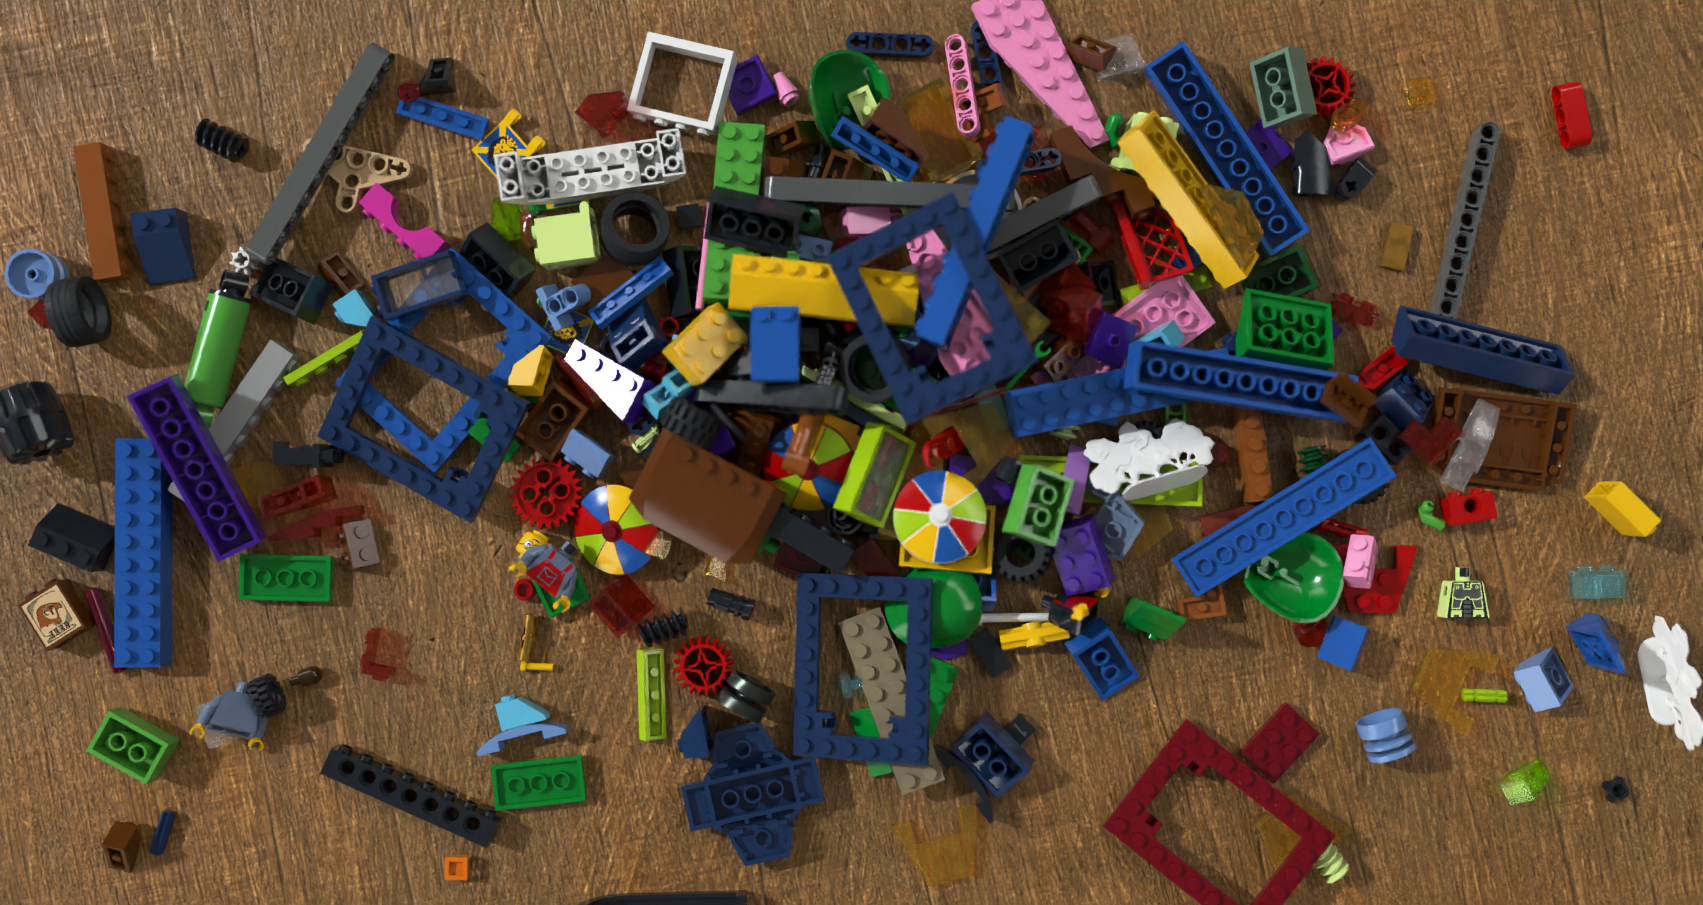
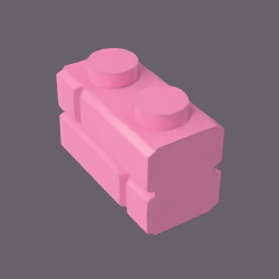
M1356 534L1350 536L1343 572L1347 586L1371 588L1378 553V545L1373 536Z

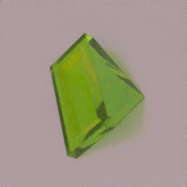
M501 197L492 200L491 226L510 241L521 239L518 219L521 212L517 204L503 202Z

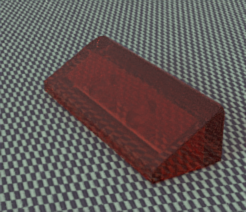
M553 351L552 357L557 370L594 410H597L604 400L565 361L567 355Z

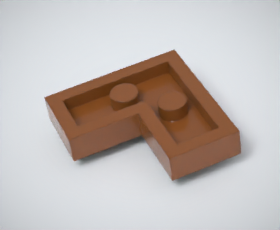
M995 83L975 92L980 131L976 136L970 138L971 142H977L994 135L988 113L1006 106L1000 83ZM965 101L961 104L963 111L968 110L971 106L970 101ZM969 121L966 123L968 131L972 130L975 122Z
M1221 583L1197 598L1177 599L1179 616L1185 618L1186 621L1227 615Z

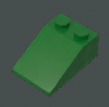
M1130 596L1120 621L1126 624V629L1135 633L1139 629L1147 632L1145 637L1158 642L1160 638L1167 640L1185 624L1186 619Z

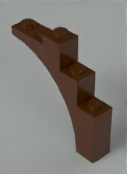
M1072 125L1051 132L1049 143L1051 148H1055L1061 153L1062 160L1059 167L1068 186L1093 175L1103 194V197L1098 199L1100 205L1105 203L1113 204L1122 198L1131 221L1136 219L1142 221L1149 218L1153 214L1156 204L1161 205L1155 193L1148 188L1144 178L1120 172L1103 163L1082 143Z

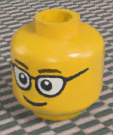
M536 530L526 532L516 546L517 552L520 553L518 558L529 548L542 544L548 545L549 538Z

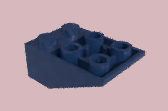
M645 298L641 299L607 325L610 346L621 365L634 370L669 344Z

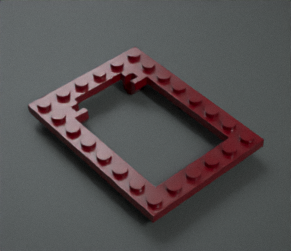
M1185 718L1102 826L1199 904L1239 905L1153 837L1163 824L1146 811L1147 807L1181 764L1198 777L1210 765L1302 837L1250 904L1283 905L1336 835Z

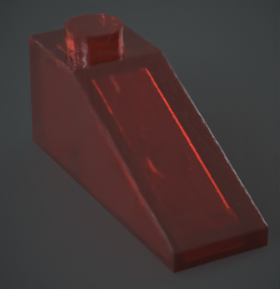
M315 475L257 499L262 517L266 520L318 506L338 497L332 477Z

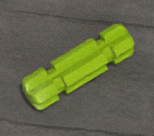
M1463 688L1461 690V699L1472 702L1506 703L1508 693L1504 690H1473Z

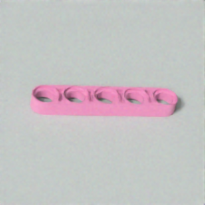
M953 34L947 38L945 50L957 125L964 137L972 138L980 131V120L968 47L961 35ZM958 41L962 43L958 50H951L953 43ZM957 62H965L961 70H954ZM960 82H968V86L964 90H957ZM963 102H971V106L968 110H960V106ZM967 122H975L972 130H964V125Z

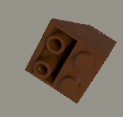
M832 149L821 178L871 180L874 169L850 155ZM843 206V207H861V206Z

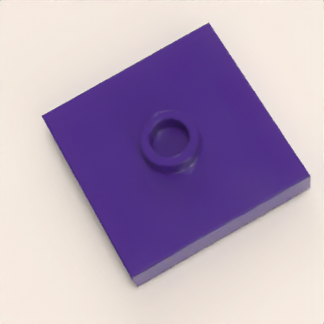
M758 54L736 65L728 97L738 116L778 96Z
M1262 119L1246 132V135L1270 170L1292 152L1291 148L1275 129L1263 128Z
M1101 310L1083 353L1121 369L1129 349V343L1133 341L1138 326Z

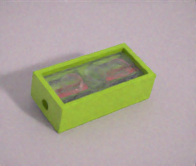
M867 422L833 508L865 524L883 528L916 442L885 425Z

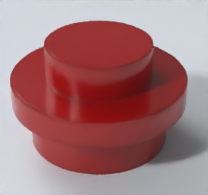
M528 578L520 579L514 586V594L521 601L531 600L537 593L532 580Z

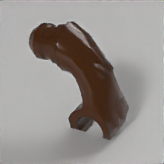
M530 210L521 212L518 216L520 233L525 248L534 252V249L538 247L537 239H533L531 227L534 226V219L538 217L532 215Z

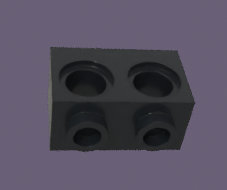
M1384 414L1375 415L1357 433L1361 438L1360 442L1371 437L1389 465H1397L1416 446ZM1375 428L1379 429L1380 431V437L1378 439H1375L1373 436V430ZM1391 444H1394L1396 447L1394 455L1389 452Z

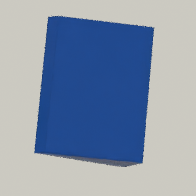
M1333 615L1317 658L1354 672L1370 630Z

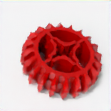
M1322 56L1319 60L1313 58L1311 63L1306 62L1317 114L1314 117H1318L1320 114H1322L1323 118H1327L1329 114L1336 116L1338 111H1344L1346 109L1345 105H1349L1352 102L1349 97L1355 95V92L1351 89L1356 86V83L1350 82L1354 74H1347L1350 66L1341 67L1343 60L1335 63L1334 57L1329 58L1327 61L1326 56ZM1317 71L1328 72L1329 74L1326 77H1323L1319 74L1316 76L1313 73ZM1335 79L1338 81L1339 87L1336 85ZM1328 80V82L1326 83L1327 88H1325L1327 90L1321 93L1323 90L1322 84H1324ZM1325 97L1334 99L1336 102L1322 103L1320 100Z
M699 635L698 643H696L694 638H690L689 643L691 646L683 643L682 648L685 652L682 650L677 651L676 654L682 657V659H674V663L680 665V667L674 668V672H681L682 675H679L676 680H685L681 686L683 689L689 684L691 686L689 689L690 694L696 688L698 689L697 696L700 697L703 690H705L706 696L709 697L711 689L716 694L720 692L718 685L721 688L727 687L723 680L727 681L730 676L727 673H732L735 670L733 667H728V665L735 663V659H727L732 654V651L729 650L725 653L723 650L727 647V644L724 643L719 647L717 645L720 642L719 638H716L714 643H711V635H708L706 642H703L702 635ZM705 648L715 651L721 660L709 658ZM698 649V661L686 665L690 652ZM702 659L705 660L706 664L711 665L707 668L706 673L702 667H697L702 663ZM723 666L721 676L716 681L710 683L711 670ZM688 672L699 673L703 683L692 679Z

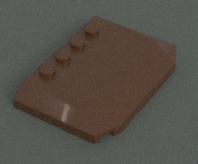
M1438 387L1425 465L1444 478L1455 481L1535 491L1546 489L1547 486L1563 483L1577 404Z
M663 427L629 496V500L644 520L724 563L751 564L788 490L769 480L761 479L713 452L678 437Z

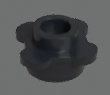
M1616 776L1614 780L1602 783V788L1607 794L1606 799L1609 802L1622 800L1629 794L1628 788L1624 784V779L1620 776Z

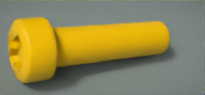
M521 661L520 670L525 672L526 670L553 671L554 664Z

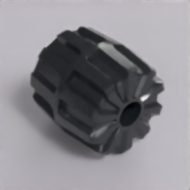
M30 381L0 390V449L10 464L29 465L33 461H46L48 456H58L63 453V449L71 448L74 445L75 437L68 414L49 382Z

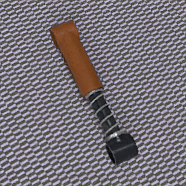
M828 337L821 356L823 366L820 368V375L816 378V385L831 386L832 381L835 380V372L840 367L841 356L849 344ZM800 415L792 442L781 468L782 470L804 477L825 415Z

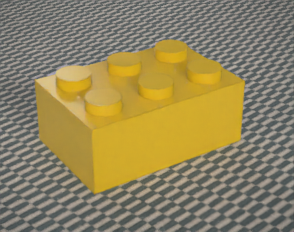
M718 302L708 306L662 352L692 386L704 383L748 336Z

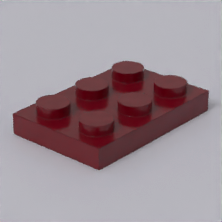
M1284 702L1239 752L1274 784L1320 734L1292 707Z

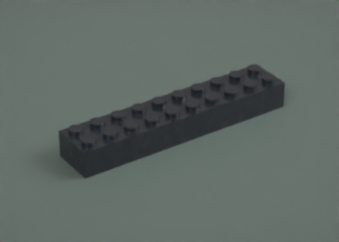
M658 434L654 435L642 456L646 461L659 437ZM782 503L768 533L836 573L844 574L857 551L853 548L855 544L844 537H841L840 540L833 537L835 532L825 526L816 527L814 525L815 520L803 514L799 517L794 514L796 509L786 503Z

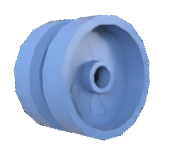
M29 248L20 250L12 255L5 266L4 272L6 284L14 294L22 298L44 302L45 290L49 284L71 277L69 268L63 259L51 253Z

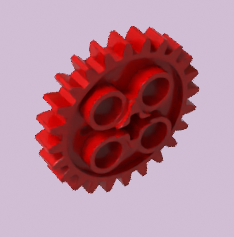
M543 456L540 463L532 459L533 466L524 463L526 470L524 472L519 469L517 470L520 478H512L517 484L516 486L509 487L515 491V494L510 495L509 498L516 500L511 507L519 508L515 515L521 516L524 514L521 521L526 523L530 520L529 526L531 527L538 523V529L543 530L546 524L547 528L552 530L553 523H555L558 528H561V521L569 523L567 516L575 517L576 514L573 512V509L580 508L576 503L584 499L578 495L579 492L584 491V488L577 487L582 480L580 478L574 479L578 472L576 470L569 472L572 466L567 464L563 467L564 461L562 459L556 464L555 459L547 462ZM545 472H549V481L546 483H541V475ZM558 477H560L559 482H557L556 484H554L555 481H556V479H557ZM561 486H567V494L559 497L558 489ZM545 489L551 494L549 497L544 495L543 491ZM535 490V498L527 501V492ZM539 502L538 507L533 509L534 505ZM551 503L553 511L545 515L543 508L546 504Z

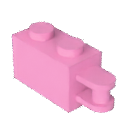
M846 207L839 212L842 239H850V242H855L890 224V219L894 222L902 218L903 214L900 212L890 213L889 208Z

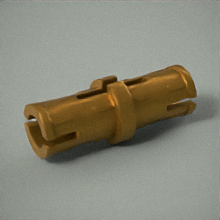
M524 614L522 634H519V639L521 640L518 660L532 661L533 648L538 637L536 636L538 615Z

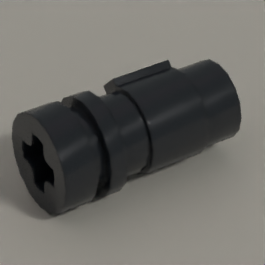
M712 588L706 604L727 613L730 612L734 614V617L738 618L741 616V619L749 621L756 600L751 598L745 599L746 596L741 595L739 597L733 593Z

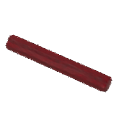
M97 587L84 591L112 673L124 672L127 668H114V631L99 589Z

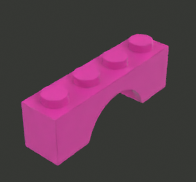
M377 182L359 201V204L364 207L362 212L372 220L376 217L381 222L379 226L388 234L393 232L398 236L396 241L404 248L408 249L410 247L415 251L413 256L418 260L445 251L450 246L445 239L428 226L417 231L404 229L398 219L397 211L400 201Z

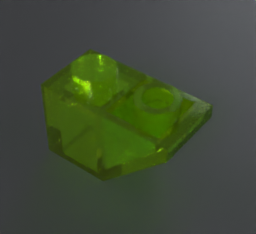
M1538 758L1506 774L1499 785L1510 805L1537 799L1549 780V773Z

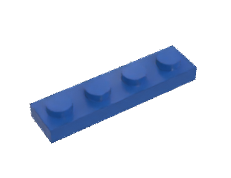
M404 91L396 113L400 116L481 142L484 141L490 124L488 118Z
M659 256L593 306L588 312L602 330L673 276L674 273L662 257Z

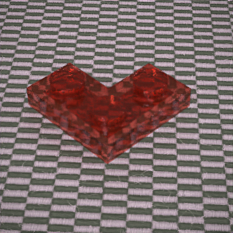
M1443 416L1430 432L1419 422L1413 420L1398 438L1427 464L1434 466L1463 431L1448 417Z

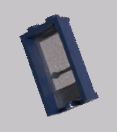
M445 250L371 276L373 282L371 283V289L379 301L378 311L384 320L395 321L396 319L469 296L456 254L450 250Z

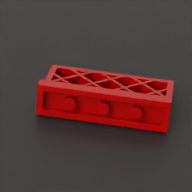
M1119 200L1112 204V215L1140 291L1148 289L1151 284L1194 272V267L1180 230L1175 225L1168 211L1165 214L1163 207L1161 211L1154 209L1153 214L1157 215L1154 224L1136 219L1134 220L1136 223L1133 225L1124 202L1122 203ZM1160 218L1170 221L1171 226L1168 231L1156 226ZM1139 224L1150 229L1146 238L1136 233ZM1153 231L1165 235L1161 244L1149 239ZM1168 237L1178 242L1175 251L1163 246ZM1146 244L1157 248L1153 257L1144 254L1143 249ZM1161 250L1172 255L1168 264L1156 259ZM1175 257L1184 260L1187 267L1177 269L1171 266ZM1153 264L1165 268L1161 275L1154 277L1150 269Z

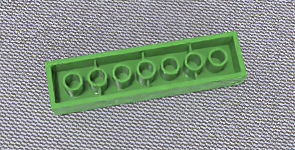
M719 122L713 189L715 186H720L761 196L766 141L765 125ZM708 240L703 294L706 305H713L719 302L721 305L728 306L733 254L751 256V254L756 253V250Z

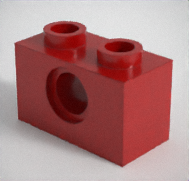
M1484 487L1469 489L1470 493L1462 494L1461 491L1447 493L1448 497L1440 498L1443 520L1446 521L1445 525H1459L1498 518L1493 491H1484ZM1468 500L1471 503L1469 511L1465 509V503Z

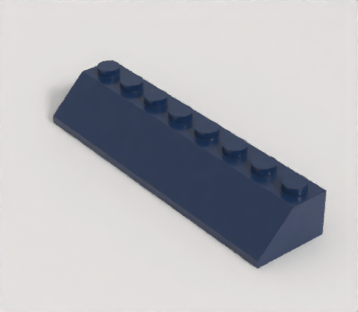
M1402 305L1398 308L1392 342L1397 356L1402 358H1410L1423 363L1439 365L1443 368H1451L1464 373H1472L1484 378H1492L1504 383H1513L1525 388L1529 387L1545 393L1550 392L1558 395L1575 376L1561 345Z

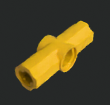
M1041 621L999 631L1002 651L1020 647H1039L1046 645L1048 642L1070 638L1068 631L1050 622L1042 623Z

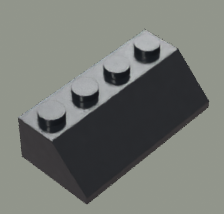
M715 186L709 197L704 239L788 257V252L797 250L806 206Z

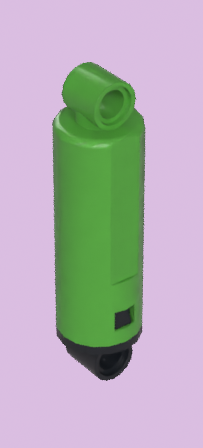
M227 269L221 275L219 290L210 289L184 384L207 428L212 423L214 407L222 408L224 406L252 299L244 297L249 285V275Z

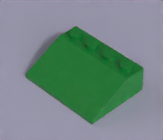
M1246 288L1244 290L1236 336V356L1327 371L1334 365L1331 304Z

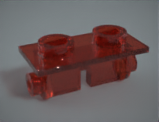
M1342 292L1341 295L1333 293L1336 302L1332 301L1330 303L1332 314L1347 319L1350 312H1354L1351 321L1363 326H1371L1375 320L1372 316L1376 315L1379 317L1380 315L1375 305L1363 300L1360 303L1347 293Z

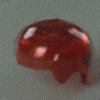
M1325 618L1313 623H1298L1294 621L1292 624L1295 638L1304 647H1315L1322 643L1324 631L1328 629Z

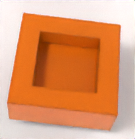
M470 855L445 856L444 880H468Z

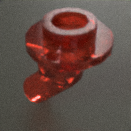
M414 81L405 82L398 87L397 96L402 101L413 102L419 98L420 89Z

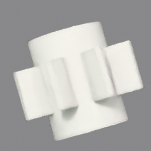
M240 247L238 252L231 253L233 258L229 263L237 267L235 272L243 273L244 271L246 275L251 276V271L259 270V260L248 255L246 248Z

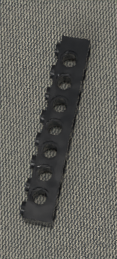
M341 744L331 748L320 774L482 847L487 848L493 842L503 819L498 816L496 811L481 809L477 807V803L466 799L463 801L457 798V795L451 791L444 790L443 792L437 789L436 785L431 782H421L415 779L416 776L409 772L401 773L394 770L395 767L389 763L383 762L381 764L374 761V757L369 754L354 752V748L349 745ZM348 761L355 765L354 771L348 769ZM369 770L375 773V780H371L368 777ZM389 780H393L396 783V790L389 787ZM409 789L416 791L417 799L410 797ZM430 798L438 802V808H433L430 805ZM450 808L457 809L459 817H453L450 813ZM471 817H476L479 820V827L472 825Z

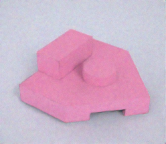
M1337 117L1333 118L1323 143L1330 163L1332 165L1339 163L1340 166L1354 161L1358 157L1361 158L1362 154L1372 151L1375 147L1365 127L1345 123L1343 119Z

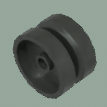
M733 670L727 680L732 688L724 687L717 700L734 713L750 721L760 723L766 713L762 705H770L776 693L759 680L738 670Z

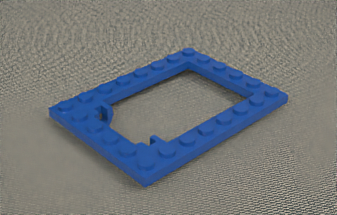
M451 247L449 250L456 254L468 293L508 328L504 333L507 337L503 341H497L495 344L506 356L487 379L509 390L508 379L514 364L539 345L546 347L554 337L457 250ZM435 265L427 277L432 293L435 294L436 298L445 295ZM424 279L398 310L430 300ZM462 297L447 303L450 306L455 307L462 303L466 297ZM432 308L396 319L395 321H388L387 323L410 334ZM384 349L372 378L391 357L392 353ZM346 371L335 382V384L338 387L340 386ZM370 382L359 404L363 410L433 473H438L470 436L468 431L479 420L473 417L479 402L470 397L433 440Z

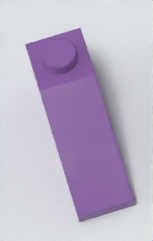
M1070 445L1063 476L1075 481L1065 513L1078 516L1084 496L1090 459L1084 456L1086 448Z

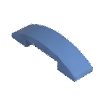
M539 721L508 729L486 742L477 751V756L500 751L505 747L503 740L541 730L544 739L566 734L570 730V726L554 721Z

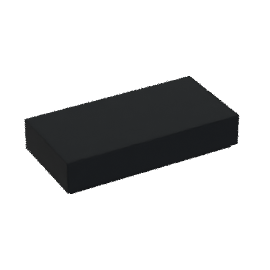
M987 627L968 639L993 678L1012 666Z

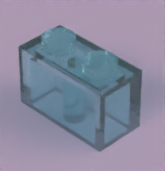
M1600 565V570H1593V566H1578V570H1569L1570 598H1626L1625 570L1615 569V565Z

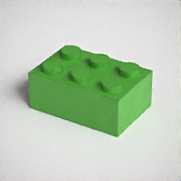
M1022 465L1002 531L1039 545L1055 547L1075 480L1038 465Z
M119 707L108 711L86 751L142 783L148 784L159 779L181 739L127 709Z

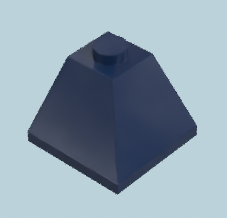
M705 705L699 707L681 734V739H678L680 753L684 752V758H708L713 751Z

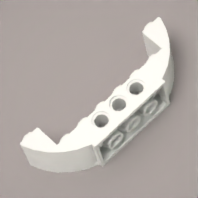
M679 128L656 131L657 138L613 145L523 158L520 157L518 152L494 155L501 201L524 205L561 204L623 195L631 192H643L644 190L676 181L686 174Z

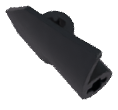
M1306 130L1295 139V150L1291 152L1289 159L1290 171H1293L1292 196L1308 197L1314 194L1335 196L1336 190L1325 145Z

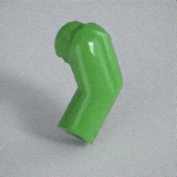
M1430 500L1421 502L1418 506V512L1422 523L1441 531L1446 521L1434 516L1433 502Z

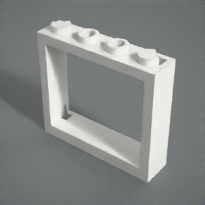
M648 32L627 111L634 119H638L641 122H646V119L662 127H667L669 124L683 132H688L690 129L697 131L698 135L704 137L705 135L710 136V134L717 136L719 122H721L738 57L731 50ZM655 48L723 64L708 122L640 106Z

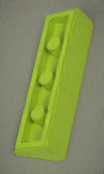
M664 648L637 649L639 739L642 741L667 739Z

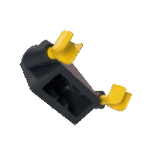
M1111 586L1098 589L1097 591L1093 590L1086 594L1079 593L1067 596L1065 590H1063L1055 598L1044 595L1041 601V608L1049 610L1048 621L1051 624L1080 636L1097 618L1099 599L1109 594Z

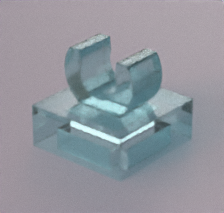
M847 672L838 674L841 694L844 699L853 697V689L863 688L859 677L850 679Z

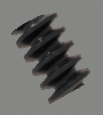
M208 118L202 119L195 131V142L198 146L204 147L206 150L212 151L214 154L220 155L230 162L236 163L240 161L249 149L250 143L248 138L242 139L240 134L234 135L232 130L226 131L224 126L218 127L216 122L211 123Z
M679 607L678 615L674 610H671V617L669 618L665 613H662L661 621L655 615L654 623L652 624L648 619H645V626H642L638 621L641 637L648 648L653 646V641L660 645L662 638L665 642L670 641V634L674 639L679 637V632L686 636L687 628L689 629L682 607Z

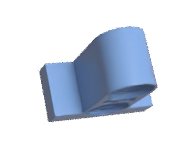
M554 283L535 290L555 332L574 325L575 323L570 312L588 303L591 299V291L585 284L566 287L559 291Z

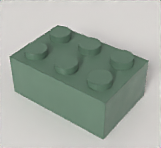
M1285 47L1250 62L1263 128L1279 129L1317 114L1303 48Z

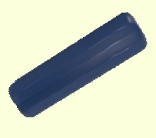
M165 810L161 812L150 848L151 854L161 855L164 853L176 815L174 811Z

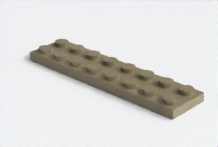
M878 607L838 622L880 737L889 738V732L893 729V724L889 723V717L891 715L905 716L906 671L882 607ZM930 735L929 764L927 766L890 763L902 795L946 779Z

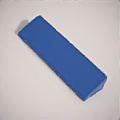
M844 116L841 117L831 135L904 182H911L921 165Z

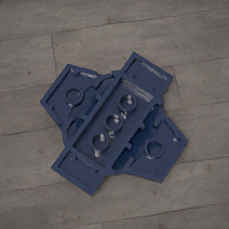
M751 722L716 730L713 763L705 779L681 785L690 831L714 827L719 832L722 831L727 834L745 866L789 857L794 818L799 814L802 806L825 801L815 757L807 756L793 760V758L791 759L783 752L778 751L762 722Z

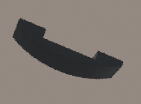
M936 744L934 748L938 759L947 770L955 764L980 796L976 799V807L987 821L992 823V804L983 782L952 750Z

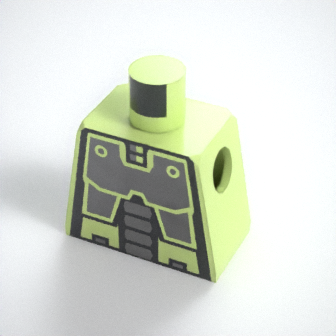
M1455 567V580H1443L1437 611L1438 617L1489 618L1484 584L1482 581L1470 580V567Z

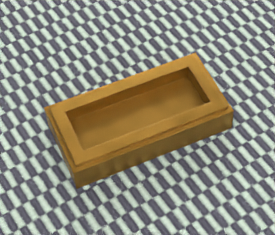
M1395 222L1389 223L1380 267L1404 271L1414 227Z

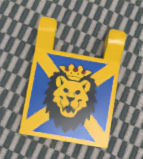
M515 109L508 112L505 118L485 136L483 142L480 141L471 149L496 178L497 172L494 155L518 152L521 158L530 157L546 145V142L540 136H535L527 145L511 128V126L522 119V115Z

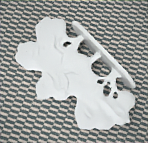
M1174 418L1164 426L1160 439L1153 438L1150 431L1137 429L1135 425L1126 421L1118 430L1120 439L1118 443L1108 441L1105 438L1089 440L1086 444L1087 448L1084 450V456H1087L1092 462L1098 463V466L1090 474L1095 489H1102L1113 494L1117 492L1122 483L1129 482L1132 485L1123 492V499L1135 500L1186 486L1201 479L1208 472V468L1204 465L1210 464L1213 460L1211 449L1215 442L1210 437L1203 436L1199 428ZM1182 452H1186L1187 460H1183V464H1181L1179 457ZM1191 454H1194L1195 458L1191 460ZM1171 458L1176 459L1177 463H1173ZM1192 462L1201 464L1188 467ZM1165 464L1175 465L1179 469L1162 475L1159 471L1160 467ZM1125 472H1128L1131 478H1127L1124 475ZM1142 473L1155 475L1154 477L1139 481V475Z
M1655 616L1652 628L1655 637L1646 639L1638 650V660L1651 717L1661 725L1675 724L1674 731L1679 740L1684 741L1686 748L1691 751L1694 750V745H1700L1703 737V721L1691 704V698H1696L1697 688L1700 687L1702 681L1696 670L1689 666L1686 661L1689 648L1685 631L1677 623L1672 627V631H1670L1664 618Z

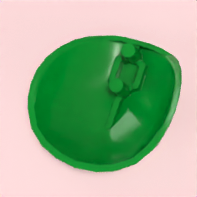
M837 50L822 56L813 66L808 85L809 101L815 121L826 142L837 150L851 149L831 136L842 116L862 127L847 94L868 85L876 104L883 97L891 99L889 82L884 72L871 58L860 52Z
M1308 532L1302 533L1242 571L1246 587L1261 603L1282 617L1298 623H1313L1326 617L1340 599L1344 585L1343 564L1336 549L1325 539Z
M912 568L902 576L933 578L931 648L948 647L958 644L967 639L976 630L981 620L982 599L978 584L971 572ZM886 600L885 614L888 624L894 634L907 644L908 601Z

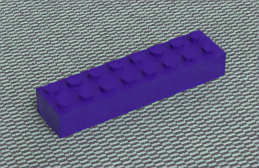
M178 374L169 376L127 395L128 401L217 561L226 559L263 541L267 537L180 376Z

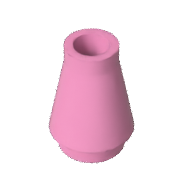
M778 72L772 77L780 103L784 104L785 107L795 105L800 100V91L785 76L784 72Z

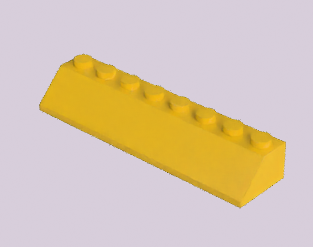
M1155 110L1152 111L1122 136L1118 141L1120 149L1133 163L1136 172L1144 178L1150 191L1155 193L1162 207L1171 215L1175 225L1182 230L1187 237L1188 243L1198 252L1202 262L1209 267L1215 280L1225 289L1247 278L1259 258V254Z
M733 254L728 309L752 311V307L799 306L800 315L804 317L857 322L830 264ZM858 268L885 324L913 328L918 300V274Z

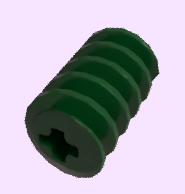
M802 203L800 205H804L806 208L801 234L816 238L822 230L819 211L810 203Z
M1326 445L1305 447L1297 452L1298 455L1304 456L1298 463L1306 465V467L1299 470L1300 473L1308 475L1328 463L1321 460L1327 456L1326 452L1320 451Z

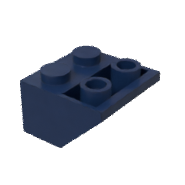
M1403 368L1377 392L1376 397H1378V400L1374 405L1405 434L1425 420L1435 400L1428 390L1423 389L1417 382L1415 376Z

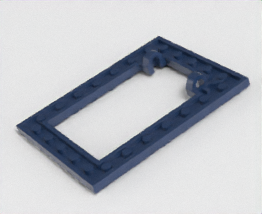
M954 192L826 256L908 426L1038 362ZM944 226L995 330L980 337L989 358L934 385L924 365L908 372L858 268Z
M371 316L318 433V437L471 524L476 520L531 403L377 316ZM384 349L479 402L473 417L476 419H487L486 424L491 429L470 473L458 467H450L444 479L350 427Z
M798 573L793 755L923 766L929 764L933 578ZM821 597L908 601L905 716L891 715L889 717V723L893 724V729L889 732V738L833 734L837 725L836 713L834 711L819 710Z

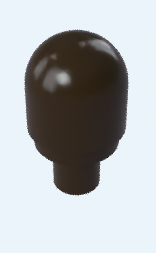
M317 666L301 669L297 676L290 678V684L292 686L316 684L321 681L323 672Z

